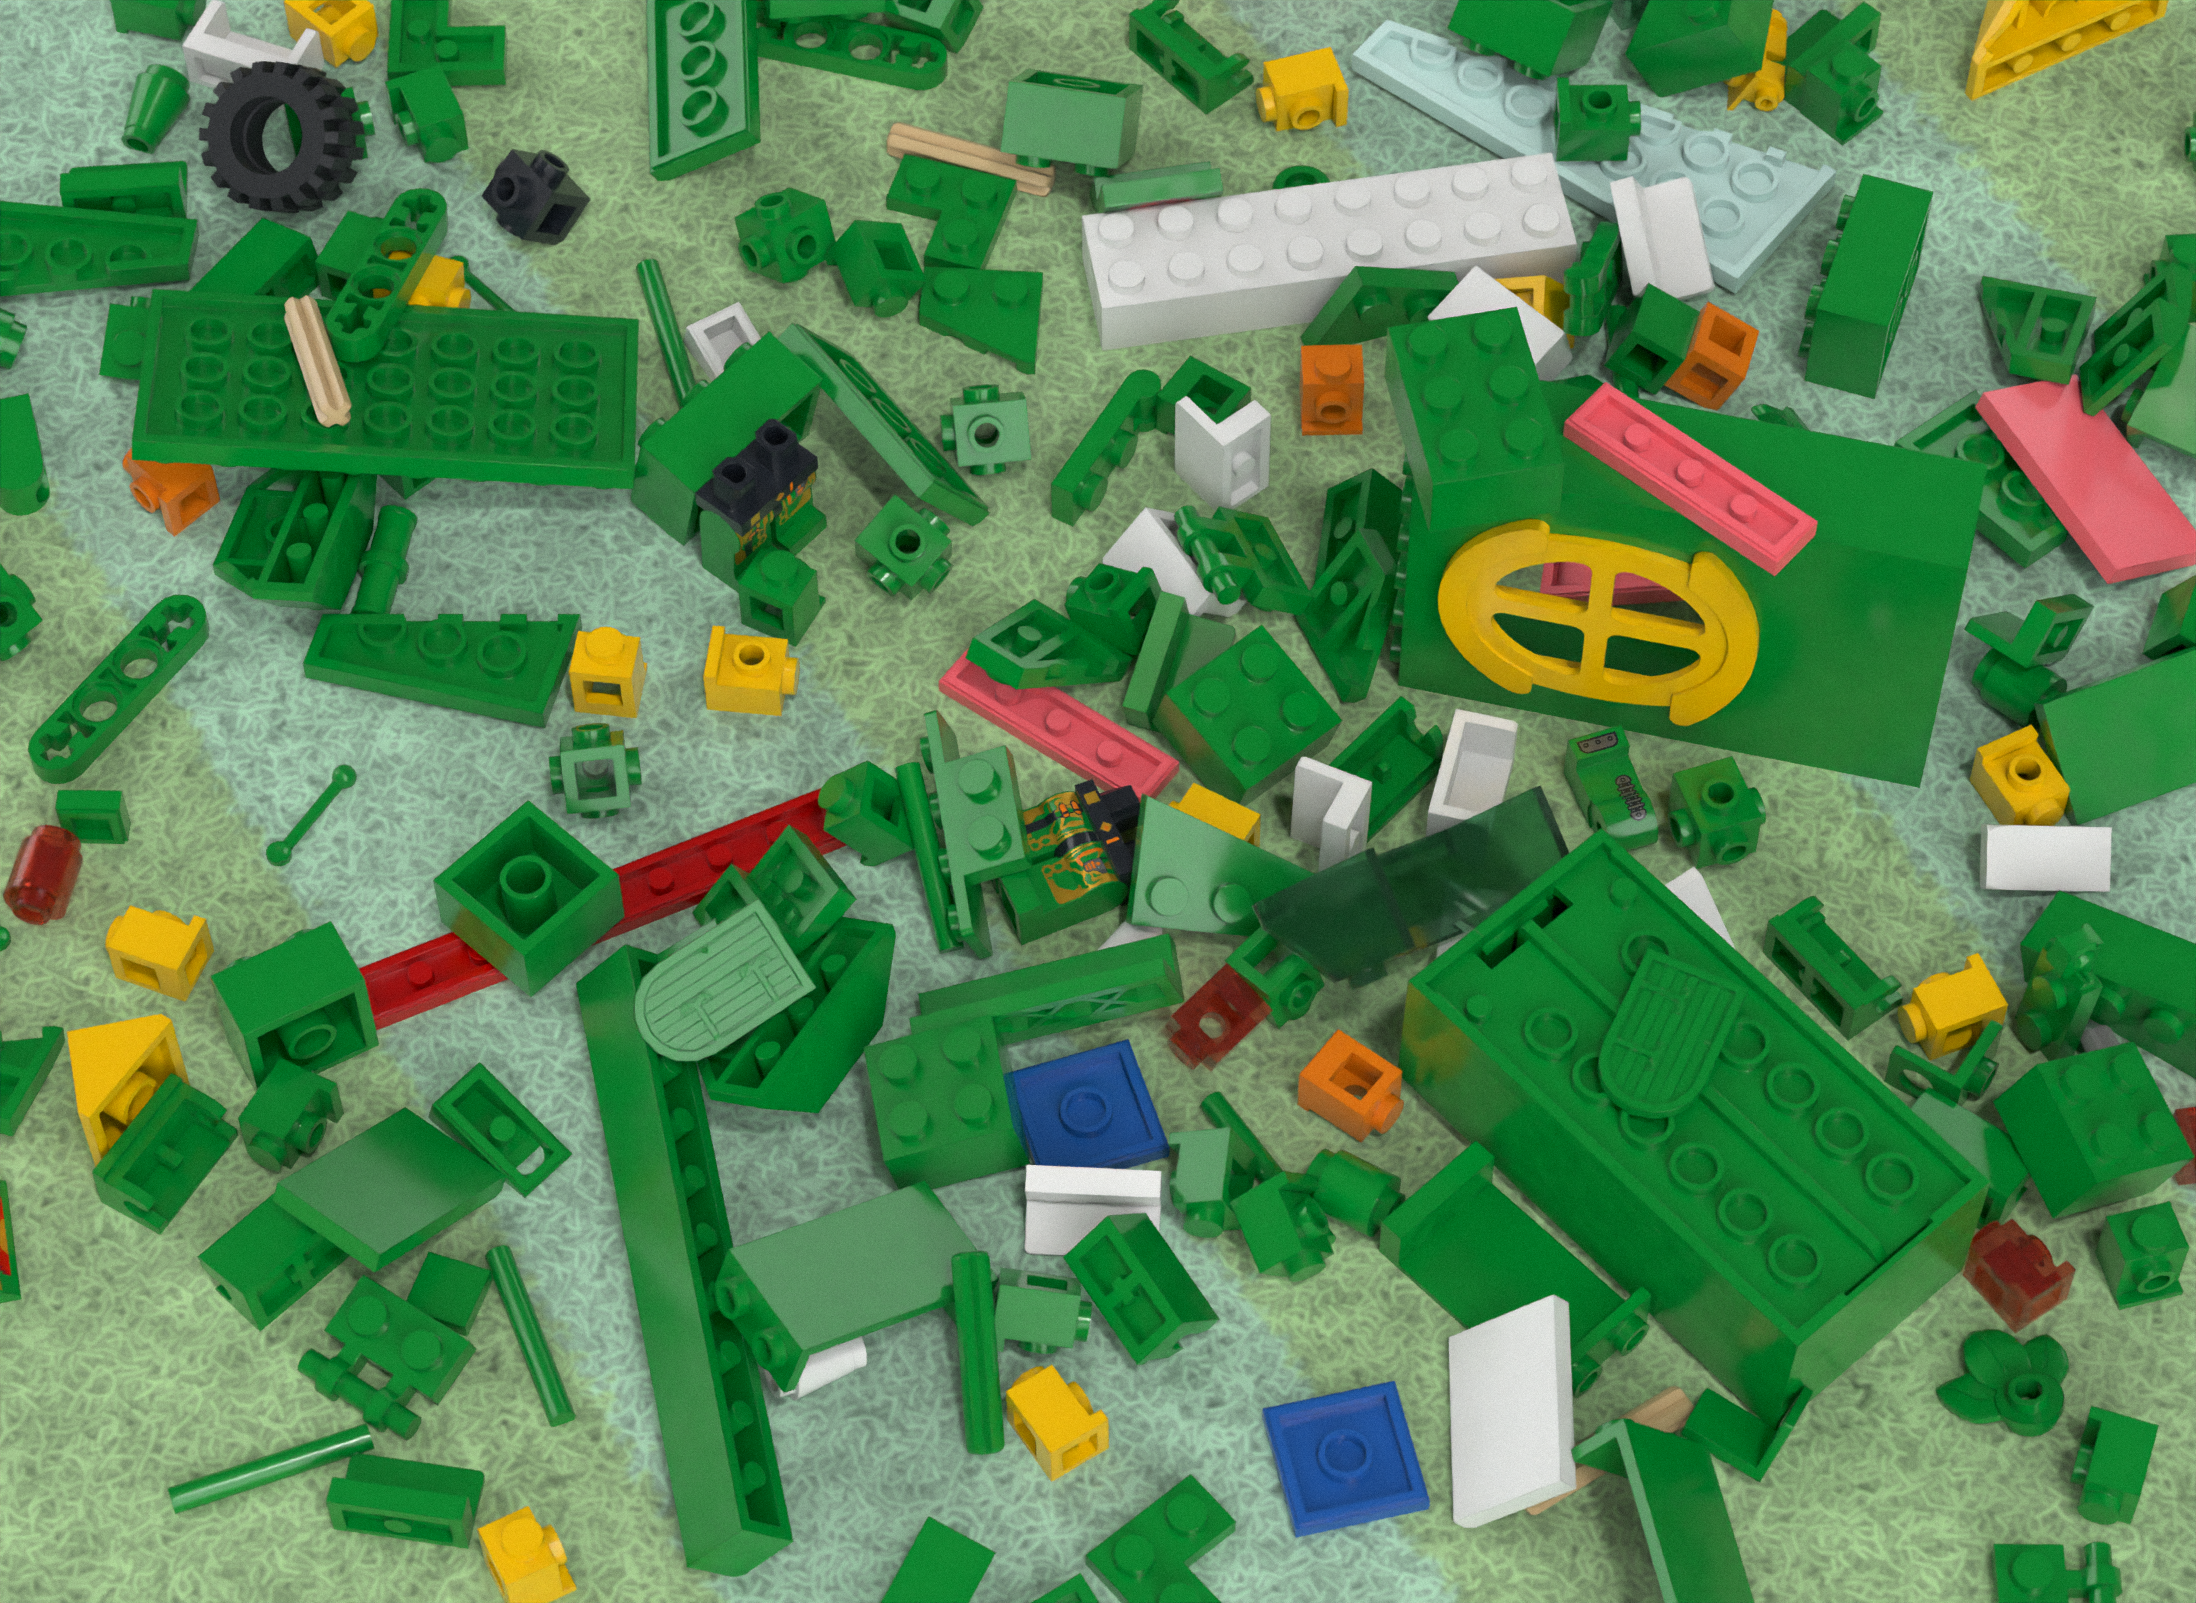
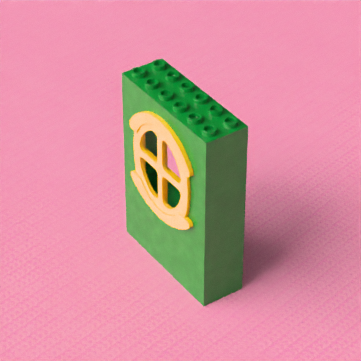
M1540 380L1565 462L1560 511L1429 533L1405 451L1402 474L1407 476L1400 503V514H1404L1397 543V552H1401L1394 584V589H1397L1398 593L1392 616V626L1396 627L1389 656V662L1399 664L1398 686L1606 727L1622 725L1623 730L1920 788L1968 572L1988 464L1630 397L1818 521L1816 535L1776 576H1773L1563 436L1565 421L1597 390ZM1576 562L1588 566L1592 571L1589 602L1496 584L1501 578L1513 571L1544 563ZM1622 572L1633 573L1669 589L1686 601L1699 614L1704 624L1612 607L1616 575Z

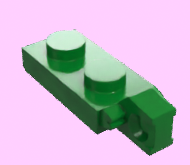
M2088 923L2082 925L2081 929L2064 937L2058 935L2054 939H2049L2046 945L2043 946L2014 1017L2017 1021L2018 1032L2024 1043L2033 1050L2039 1049L2048 1061L2075 1054L2103 988V984L2094 975L2092 969L2104 942Z

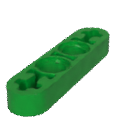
M756 0L757 23L765 24V26L757 28L758 57L913 90L935 88L943 83L947 77V50L945 45L937 38L858 20H845L834 15L812 16L810 20L803 23H786L778 18L770 19L763 0ZM782 27H785L784 39L780 40L777 36H782ZM809 33L821 35L826 39L822 45L814 48H805L796 43L799 37ZM863 45H872L882 51L877 57L869 60H861L851 54L854 49ZM893 50L899 51V54H895V63H892ZM921 58L931 59V61H926L922 68L912 66V64H917Z
M425 188L410 189L401 193L392 203L327 315L325 322L326 331L337 359L355 363L366 361L376 356L382 349L447 235V203L439 192ZM411 222H417V230L411 228ZM398 250L413 253L411 257L401 260L385 257V254ZM371 289H386L391 292L390 295L377 299L367 298L362 295L365 291ZM358 319L364 321V328H358Z
M172 595L157 603L36 730L29 740L28 753L35 774L41 780L51 784H64L82 775L204 645L209 637L210 627L204 606L198 599L189 595ZM187 618H190L192 626L189 629L178 626L170 632L168 623L171 620L182 623ZM165 641H167L169 652L165 651L162 646ZM137 659H150L157 664L154 672L143 678H131L123 673L126 666ZM99 701H107L117 707L114 714L103 721H90L83 717L86 708ZM70 725H73L78 731L74 736H72ZM68 745L71 754L69 757L64 758L63 756L56 755L49 761L46 751L51 748L61 751Z

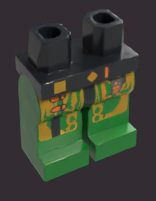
M776 419L767 420L755 431V439L737 456L726 457L712 470L713 477L695 493L696 504L704 509L700 513L702 567L737 593V583L762 547L770 551L786 550L796 556L827 527L826 515L815 508L813 504L811 485L816 482L817 475L815 471L818 469V457L800 445L796 433Z
M1093 779L1075 785V791L1056 793L1043 800L1037 806L1023 810L1033 868L990 880L996 893H999L1000 902L1021 945L1109 912L1119 904L1121 906L1128 904L1136 839L1124 843L1120 833L1138 827L1140 802L1131 785L1099 793Z

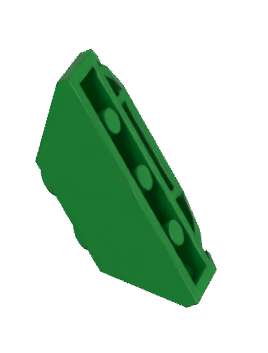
M271 468L246 487L214 560V574L251 598L276 606L309 608L312 610H341L358 570L361 555L365 552L373 533L377 474L350 475L343 472L286 471Z
M841 917L824 935L797 955V959L816 988L729 1044L724 1051H719L696 1061L710 1099L761 1109L819 1113L862 1055L864 1047L871 1043L883 1026L896 939L893 924Z

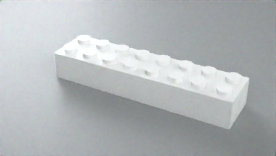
M1552 152L1082 216V258L1102 351L1312 322L1355 266L1455 272L1460 283L1476 265L1493 279L1546 275L1564 284V271L1572 267L1573 262L1576 260L1577 241Z

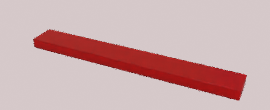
M821 788L614 868L613 870L619 874L625 917L591 946L699 904L731 863L750 874L788 825L806 834L822 855L847 846L823 830L826 810L820 807L818 803ZM454 932L358 968L365 979L376 1031L508 979Z

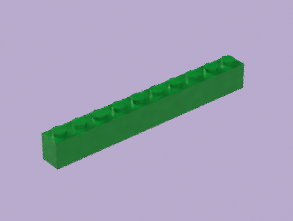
M625 944L576 983L687 1567L729 1577H738L747 1574L794 1541L758 1364L752 1348L732 1320L722 1314L717 1305L716 1298L711 1292L727 1252L734 1246L696 1061H674L660 1055L641 1038L633 1018L634 995L641 979L658 963L657 954Z

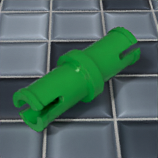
M386 505L380 509L370 550L365 551L360 558L358 566L362 578L356 601L350 614H390L398 585L406 581L409 572L406 556L413 530L418 521L417 516L409 509L396 505Z

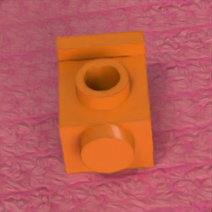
M1707 302L1699 311L1700 314L1684 362L1664 385L1704 408L1718 411L1745 380L1759 330L1714 304Z
M1362 344L1301 346L1299 392L1302 436L1363 434L1364 368Z
M132 447L123 459V469L132 476L133 482L129 486L133 496L148 512L154 513L158 509L161 510L166 530L174 537L220 501L213 467L210 464L177 462L163 464L155 461L132 460Z
M1338 1029L1299 1074L1297 1105L1307 1112L1311 1109L1362 1143L1373 1129L1381 1134L1386 1133L1400 1116L1404 1107V1101L1400 1099L1402 1070ZM1353 1095L1360 1096V1097H1362V1099L1359 1100L1358 1098H1356V1097L1353 1096Z

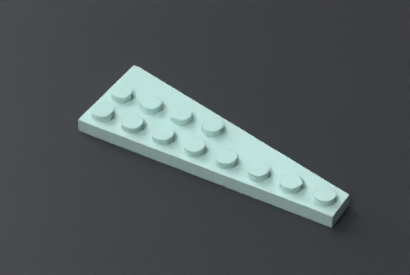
M1388 19L1352 54L1351 70L1504 159L1552 152L1563 193L1611 222H1618L1610 182L1633 176L1645 188L1682 177L1689 178L1694 187L1713 281L1735 294L1834 187L1836 170L1825 164L1822 165L1819 171L1786 160V151L1771 146L1767 153L1732 142L1733 134L1716 128H1714L1713 132L1698 131L1683 126L1681 121L1673 119L1674 114L1641 104L1640 137H1630L1627 161H1556L1553 111L1557 77L1560 76L1556 75L1550 78L1546 77V80H1536L1517 72L1515 69L1506 67L1507 59L1496 55L1487 57L1472 56L1457 51V47L1449 45L1448 39Z

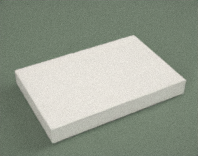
M1553 1294L1448 1337L1453 1522L1464 1528H1476L1575 1490V1462L1571 1449L1574 1448L1569 1303Z

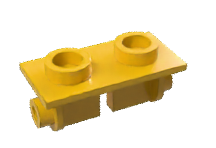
M1772 9L1761 70L1723 80L1724 84L1728 85L1727 110L1733 111L1744 99L1755 103L1756 108L1761 111H1772L1784 99L1785 66L1773 61H1783L1786 58L1788 23L1782 17L1781 12L1776 9Z

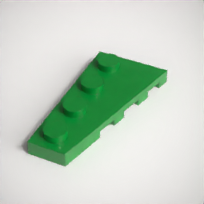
M0 201V297L190 280L199 239L198 219Z
M322 614L303 661L305 677L309 679L545 728L573 655L577 633L582 630L581 615L558 614L557 621H528L527 614H501L500 621H464L463 614H438V619L432 621H406L404 614Z

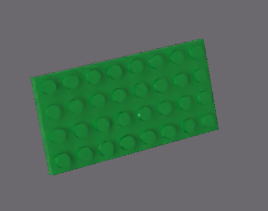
M152 289L132 434V460L155 461L163 464L177 462L210 464L222 467L278 468L286 471L343 472L350 475L380 474L407 476L410 478L464 479L473 482L530 483L537 486H583L604 490L611 488L634 489L639 319L406 305L382 349L376 356L356 363L345 362L336 358L352 404L349 409L351 419L344 426L336 423L328 428L323 426L317 419L284 319L287 313L284 304L291 297ZM315 299L326 328L327 315L336 300ZM358 319V328H364V321Z

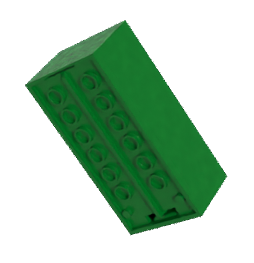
M1602 828L1408 981L1398 1068L1402 1070V1079L1471 1144L1476 1140L1495 1157L1494 1166L1625 1291L1632 1295L1642 1286L1652 1294L1649 1313L1774 1431L1780 1427L1804 1386L1814 1391L1808 1401L1809 1403L1962 1271L1991 1181ZM1648 948L1749 988L1747 997L1710 1075V1082L1705 1086L1701 1095L1690 1108L1673 1117L1658 1119L1631 1115L1615 1105L1602 1089L1597 1070L1603 1037L1608 1033Z

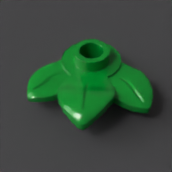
M1982 1329L1970 1332L1966 1336L1963 1345L1965 1366L1968 1373L1949 1380L1936 1388L1940 1402L1949 1411L1973 1424L2003 1421L2014 1433L2028 1437L2039 1436L2049 1432L2056 1425L2065 1407L2061 1383L2069 1372V1360L2062 1345L2048 1334L2036 1336L2022 1345L2012 1335L1998 1329ZM2022 1398H2035V1399L2025 1400V1399H2022Z

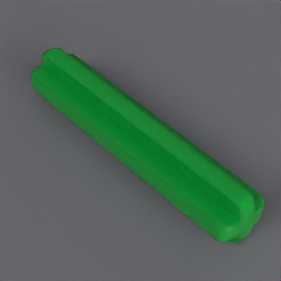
M981 1250L965 1251L953 1255L951 1266L966 1449L970 1454L974 1455L994 1454L1003 1450L1005 1438L990 1256L987 1252Z

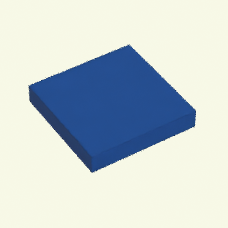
M1129 1039L1013 1071L1027 1148L1033 1165L1127 1169L1170 1156V1147Z
M1395 1381L1262 1409L1263 1423L1295 1538L1429 1509L1430 1499Z

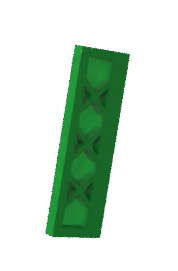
M1167 933L919 993L921 1015L911 1017L909 1021L912 1035L992 1014L1005 1044L1008 1045L1184 1003L1176 945L1170 934Z

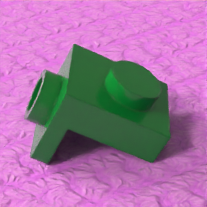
M131 296L130 306L110 303L99 375L140 382L151 298Z

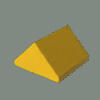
M163 1014L67 1031L77 1110L95 1167L170 1073L182 1078L184 1083L190 1085L172 1020Z

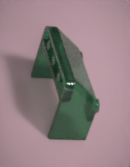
M1540 785L1448 829L1378 855L1374 847L1364 850L1254 903L1252 907L1263 931L1334 984L1348 980L1353 991L1389 976L1385 964L1473 930L1570 852Z

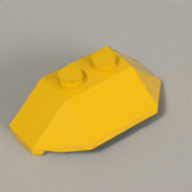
M1988 0L1971 59L1965 94L1971 101L2160 19L2165 16L2168 0Z

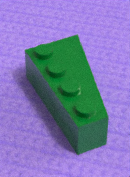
M1649 0L1625 55L1657 97L1661 98L1759 71L1762 68L1774 0Z
M2059 890L2020 943L2024 982L2029 983L2041 950L2049 939H2054L2058 935L2063 937L2081 929L2082 925L2088 923L2104 942L2092 969L2094 975L2103 984V988L2089 1019L2100 1025L2108 1026L2117 1035L2130 1042L2134 1041L2138 1047L2196 1079V943Z

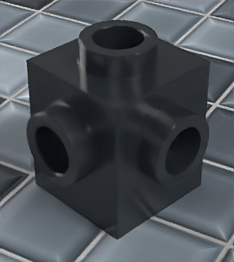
M511 149L507 157L497 166L494 177L481 195L498 214L496 221L506 231L520 237L522 240L557 245L564 241L591 200L567 174L569 172L568 165L561 158L546 150L532 153Z

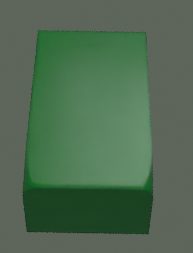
M480 1062L432 1104L428 1116L434 1124L457 1143L506 1175L505 1182L524 1198L572 1156V1153ZM541 1146L544 1151L543 1163L532 1173L521 1174L516 1168Z

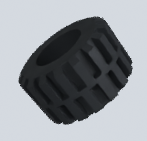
M269 61L252 63V69L240 67L231 72L230 75L233 83L220 81L213 90L219 98L216 104L207 102L205 104L202 115L210 118L208 128L199 127V141H208L209 151L201 153L205 166L216 167L217 171L211 176L218 188H229L227 196L235 202L249 204V208L261 211L299 213V210L314 211L323 208L322 200L335 201L343 194L338 184L340 182L352 183L358 173L350 168L353 159L362 160L364 147H356V136L365 135L364 124L361 121H353L351 114L358 111L359 108L354 98L341 96L346 87L337 79L326 78L327 73L317 68L276 61V63ZM287 103L300 120L302 144L295 160L286 169L278 172L265 155L262 137L269 116L278 107Z

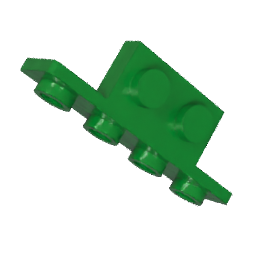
M934 710L924 713L928 736L920 738V749L926 768L935 777L937 791L929 793V803L936 825L940 830L943 829L946 847L938 850V858L947 884L953 886L955 903L948 905V919L958 942L965 941L978 958L983 959L993 956L981 883L1033 868L1014 757L1006 745L960 758L954 731L939 711Z

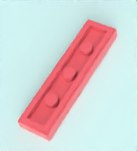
M1607 382L1593 393L1564 423V437L1773 576H1776L1816 535L1817 520Z
M968 649L938 681L939 691L1085 780L1093 779L1095 785L1104 791L1131 785L1139 802H1141L1142 793L1155 799L1179 772L1178 760L1056 687L1015 689L1010 685L994 681L986 674L984 669L965 658Z

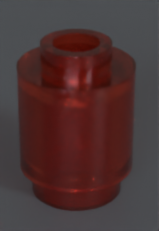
M40 825L32 830L30 836L25 837L21 841L3 893L5 903L12 909L13 914L18 919L34 925H43L48 923L50 919L59 920L65 916L83 864V856L80 853L81 841L70 831L53 825Z

